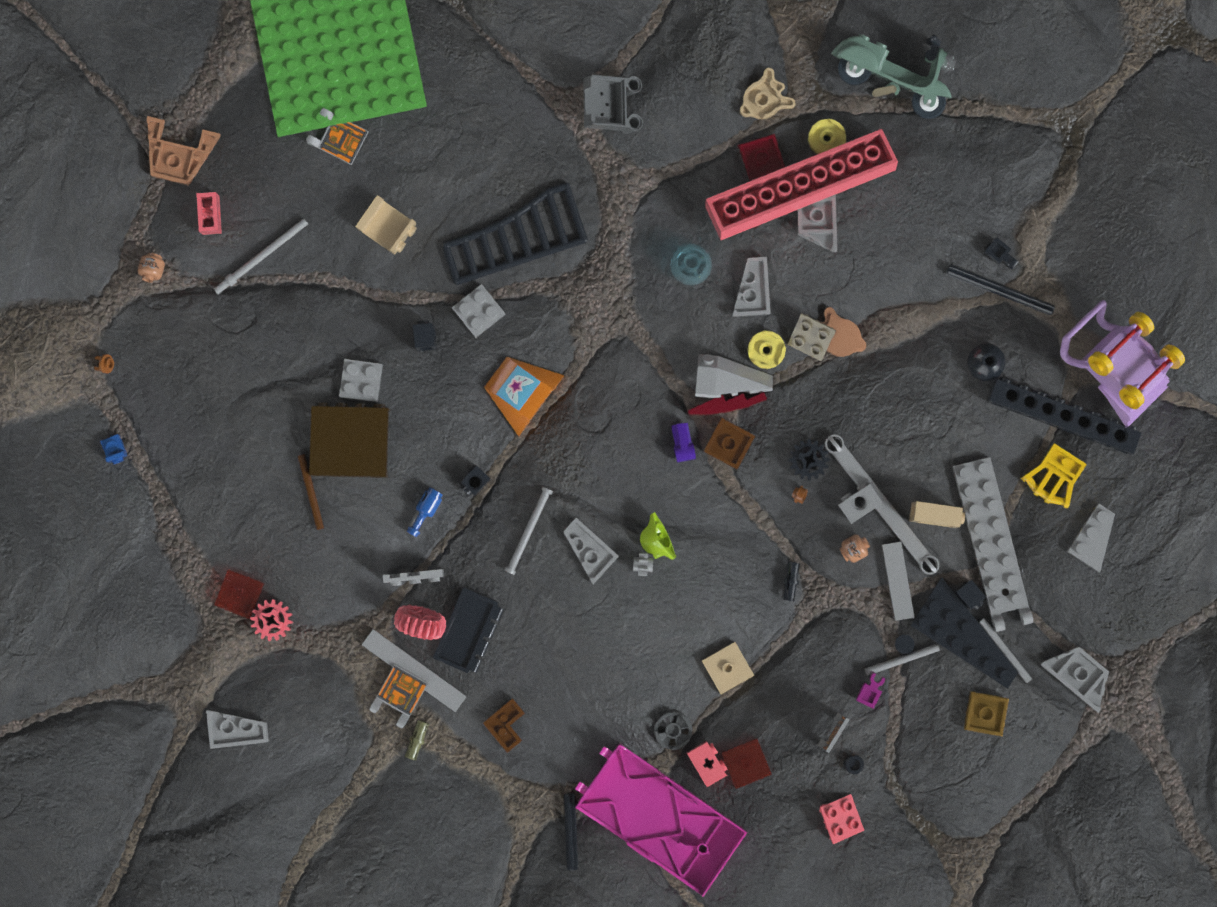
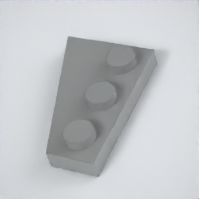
M767 257L747 259L732 317L771 314Z
M1097 504L1066 552L1100 573L1115 514L1101 504Z
M577 518L564 530L566 538L592 584H594L619 556Z
M206 710L210 749L269 742L267 722Z

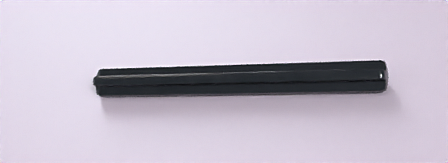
M950 265L947 269L946 274L1042 313L1052 315L1055 306L953 265Z

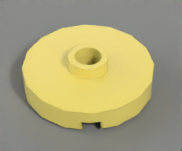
M833 119L817 121L808 134L810 148L815 154H820L845 144L846 134L844 127ZM829 136L830 141L826 142L823 137Z
M762 331L751 338L747 352L749 359L755 366L762 369H770L782 362L785 357L786 347L780 335L772 331ZM764 347H768L770 349V352L768 354H765L763 352Z

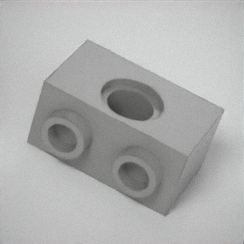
M864 482L857 487L858 491L852 495L849 492L841 498L842 502L839 504V507L851 524L885 502V499L873 482L869 484ZM861 496L865 499L866 503L864 506L857 504V497Z

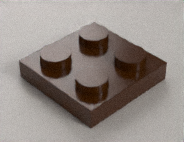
M721 418L703 452L737 470L755 435Z

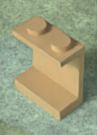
M378 195L355 226L359 231L394 255L403 250L406 245L404 241L408 236L411 237L417 229L415 227L416 222L413 219H409Z

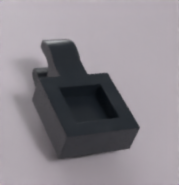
M998 237L984 252L998 265L1003 261L1010 269H1013L1018 263L1015 258L1008 254L1012 249Z

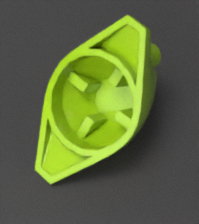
M653 512L650 515L648 526L641 533V546L646 552L653 554L655 559L662 556L675 559L676 554L669 535L656 513Z

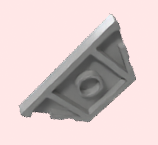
M836 194L798 209V236L832 252H837Z
M1075 647L1040 663L1044 669L1094 711L1099 713L1102 695L1104 696L1105 682L1109 674L1108 670L1080 647Z

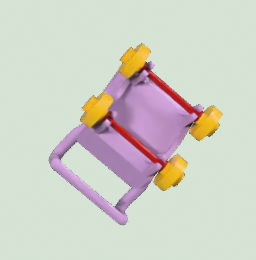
M1101 300L1063 337L1060 355L1067 364L1086 368L1101 384L1098 387L1099 390L1106 396L1127 428L1168 388L1167 384L1170 382L1166 375L1168 369H1178L1185 362V357L1177 347L1170 344L1165 345L1160 350L1159 357L1154 348L1141 337L1148 336L1154 330L1152 320L1142 312H1135L1129 318L1130 326L1121 327L1108 323L1104 319L1107 302ZM1097 313L1096 319L1098 324L1103 329L1111 332L1082 360L1072 358L1068 354L1070 338Z

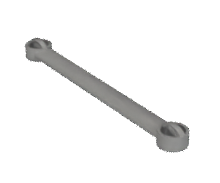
M839 435L827 437L824 442L826 451L833 454L857 486L864 482H867V484L873 482L846 448L843 439ZM832 437L839 439L841 448ZM828 440L835 446L837 451L833 452L827 447ZM877 487L885 499L883 504L875 508L918 562L920 570L927 575L936 573L939 569L938 559L928 552ZM928 557H930L931 559H933V560L935 561V563H936V568H935V567L933 566V564L928 560ZM923 561L927 563L932 572H927L923 569Z

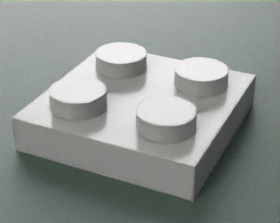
M482 284L452 307L475 338L506 315Z
M344 359L339 397L378 402L383 364Z

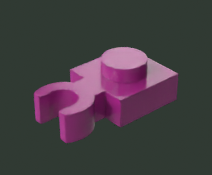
M875 672L870 674L869 684L863 683L855 699L873 709L882 693L878 687L885 682L883 676H881L879 681H874Z

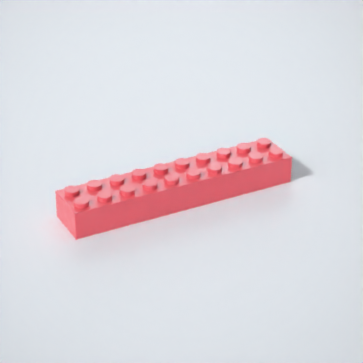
M880 129L707 198L705 208L720 240H723L896 170L898 161L883 130Z

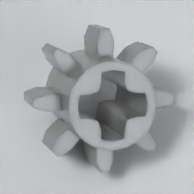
M639 553V557H634L633 571H637L638 576H647V572L653 571V558H648V553Z

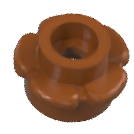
M803 485L800 488L796 487L792 494L794 502L802 504L805 501L808 490L803 488Z

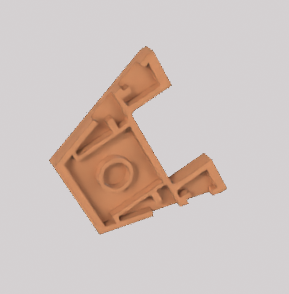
M147 116L151 176L189 186L219 140L220 134L202 130L198 148L188 147L161 140L165 121Z

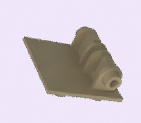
M801 313L787 345L822 362L836 330L823 324V322H819L817 319L809 317L807 314Z

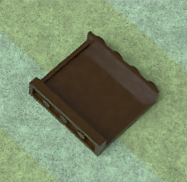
M317 403L316 406H311L309 475L388 478L390 409L386 408L384 404H374V408H368L366 404H355V407H347L345 403H336V407H328V403Z

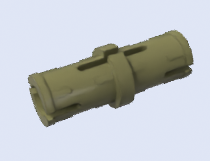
M421 720L417 721L414 733L409 739L411 741L405 754L406 758L417 760L421 745H424L425 742L424 737L429 723Z

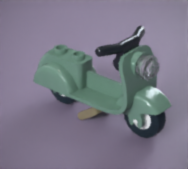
M862 34L843 40L832 51L831 55L840 59L838 72L844 82L850 85H860L873 74L890 82L886 87L874 89L872 92L874 97L893 93L897 95L899 94L900 87L913 92L912 108L921 118L933 119L941 115L945 109L946 98H952L947 86L937 79L940 69L944 70V73H947L948 70L952 72L956 61L953 60L955 56L947 55L948 52L943 51V48H939L941 41L934 34L926 40L927 45L931 46L924 54V60L927 63H931L930 73L927 77L920 76L887 61L886 57L889 53L886 50L887 46L880 42L873 44L869 42L870 38Z

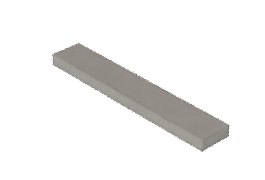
M373 629L363 642L362 646L390 666L394 667L396 664L426 681L428 685L425 691L454 712L458 710L467 697Z

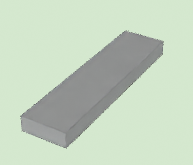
M902 543L882 545L894 620L914 618Z

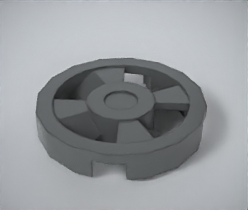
M670 711L662 714L657 719L654 725V734L657 742L662 747L677 750L689 743L692 736V726L690 720L684 714ZM671 715L678 716L676 723L671 722ZM658 726L666 728V732L658 734ZM688 728V735L682 734L681 729ZM671 738H675L676 746L669 745Z

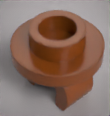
M104 354L95 357V360H99V367H94V370L101 371L102 373H110L113 370L114 361L111 355Z

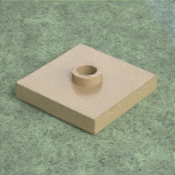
M736 642L702 660L720 694L754 676Z

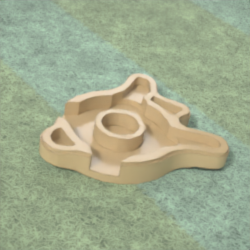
M768 67L764 70L761 79L752 83L746 89L743 104L740 107V114L743 117L768 119L781 109L794 108L795 100L781 95L785 85L775 80L774 70Z

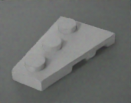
M444 570L383 575V583H390V586L402 585L401 581H409V584L421 583V579H428V582L440 581V577H444Z

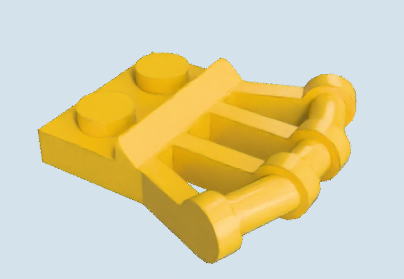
M1054 443L1040 465L1025 474L1021 479L1023 482L1026 481L1035 496L1039 495L1045 499L1046 503L1063 505V508H1069L1073 485L1087 464ZM1046 468L1048 470L1039 485H1037L1032 476ZM1052 474H1055L1059 479L1050 493H1048L1043 488ZM1066 481L1065 497L1055 496L1063 482Z

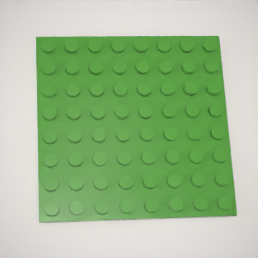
M250 0L278 137L427 107L405 0ZM322 108L334 113L332 120H329L328 116L320 115Z

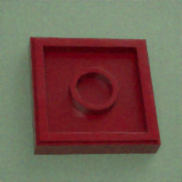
M775 134L738 145L749 182L785 168Z

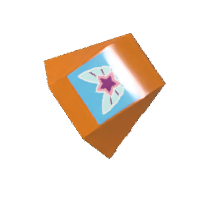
M506 357L484 388L516 434L520 436L564 375Z

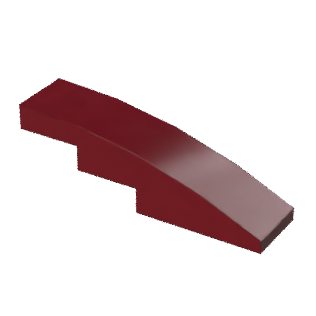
M764 392L746 400L744 394L725 401L724 396L721 395L719 398H714L688 410L687 413L689 416L729 413L751 407L766 401L767 398Z

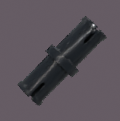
M788 562L786 579H784L785 590L783 600L795 602L796 588L799 585L798 573L800 563Z

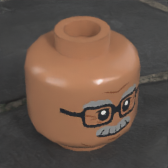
M147 253V255L141 257L137 272L142 276L143 281L152 283L153 280L161 279L165 262L160 255Z
M855 534L842 541L840 551L846 561L850 560L855 563L868 556L867 548L870 545L865 537L861 538Z

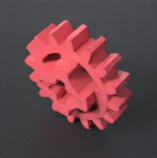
M272 599L271 604H269L268 600H265L264 606L258 604L259 610L252 611L256 616L250 617L251 620L255 621L251 627L257 628L255 634L261 633V639L268 636V641H272L273 637L277 641L279 640V635L286 636L285 630H291L288 624L293 623L292 620H289V617L293 614L286 612L289 607L283 608L282 601L277 605L275 599ZM269 607H274L270 613L263 612ZM281 612L284 616V622L280 618ZM275 616L274 620L278 624L273 623L270 625V621L266 617ZM259 618L263 621V628L260 626ZM272 628L281 629L276 633H270Z

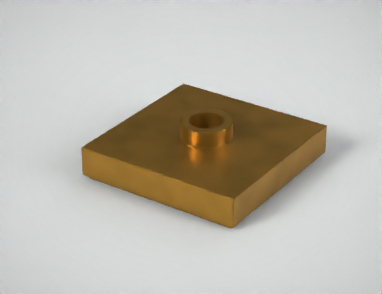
M970 691L964 730L1003 737L1009 698Z

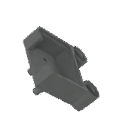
M590 75L583 78L584 128L617 130L624 134L640 130L643 125L642 118L638 114L627 116L626 96L633 95L641 90V80L636 76L622 78Z

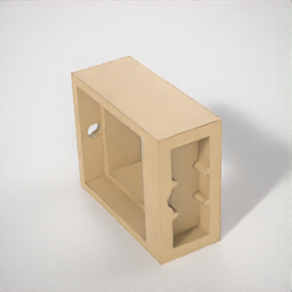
M916 501L911 503L909 522L959 528L961 524H964L965 513L962 512L963 508Z

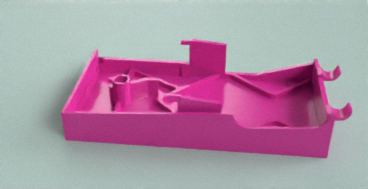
M620 742L613 752L604 746L599 754L607 758V761L589 787L579 782L575 790L582 793L583 796L575 808L613 832L633 850L649 861L655 862L704 897L747 834V831Z

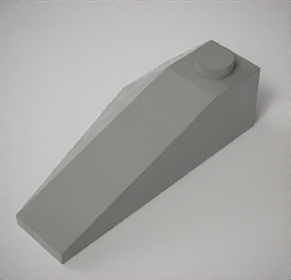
M698 354L695 396L719 398L721 394L731 393L732 396L738 395V392L759 393L772 391L773 389L772 375L719 356Z

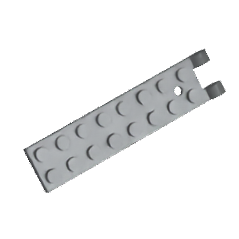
M991 457L953 466L994 631L1005 630V623L1001 613L1019 609L1023 625L1033 623V616L1028 605ZM1004 588L1009 591L1007 596L1002 595Z

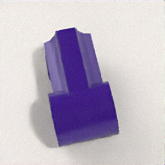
M688 423L672 425L677 463L696 459Z

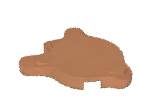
M827 308L824 311L825 321L823 324L836 330L827 352L834 356L845 357L855 352L864 351L866 342L862 339L857 325L848 319L839 317L833 308Z

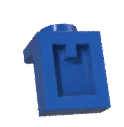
M119 434L100 441L107 457L105 458L106 462H112L113 465L124 461V457L128 456Z

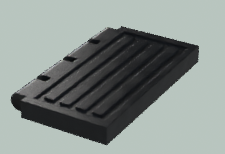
M463 587L433 659L466 673H469V670L477 673L482 660L476 658V654L484 657L489 642L483 640L485 636L492 639L497 625L492 623L491 620L499 621L504 611L503 608L498 607L499 602Z

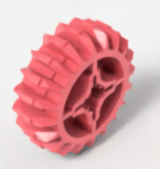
M403 605L395 613L394 625L400 632H404V634H408L411 637L436 640L442 637L446 628V620L444 616L435 610L417 605Z

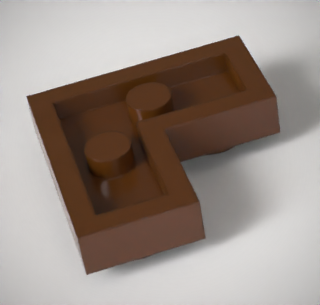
M513 698L483 722L507 753L522 741L510 725L525 714Z

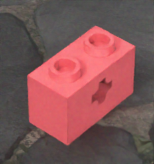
M216 192L197 193L199 232L202 235L222 234L219 195Z
M707 741L691 749L687 754L706 787H709L727 776L724 771L728 769L722 760H717L715 754L718 752L713 743L708 744ZM704 759H713L712 767L703 766L705 764Z

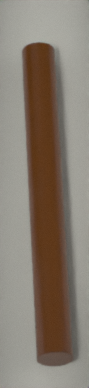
M305 454L299 455L298 460L316 529L321 530L324 529L312 479L309 475Z

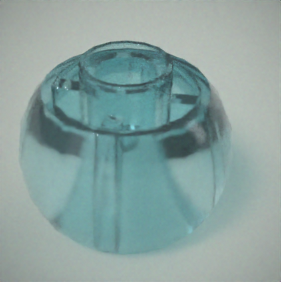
M686 244L674 252L670 264L671 271L679 282L685 285H697L705 281L710 275L712 260L709 253L703 247L697 244ZM685 254L686 257L683 260V265L678 266L679 258ZM694 259L697 262V266L690 268L687 266L686 261ZM700 263H704V270L698 275L697 270L700 267ZM684 269L688 273H693V276H687L681 271Z

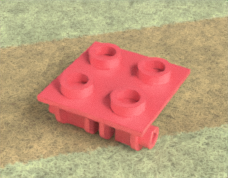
M851 794L829 804L820 805L819 811L823 816V823L826 825L825 828L828 830L829 839L832 841V844L864 831Z

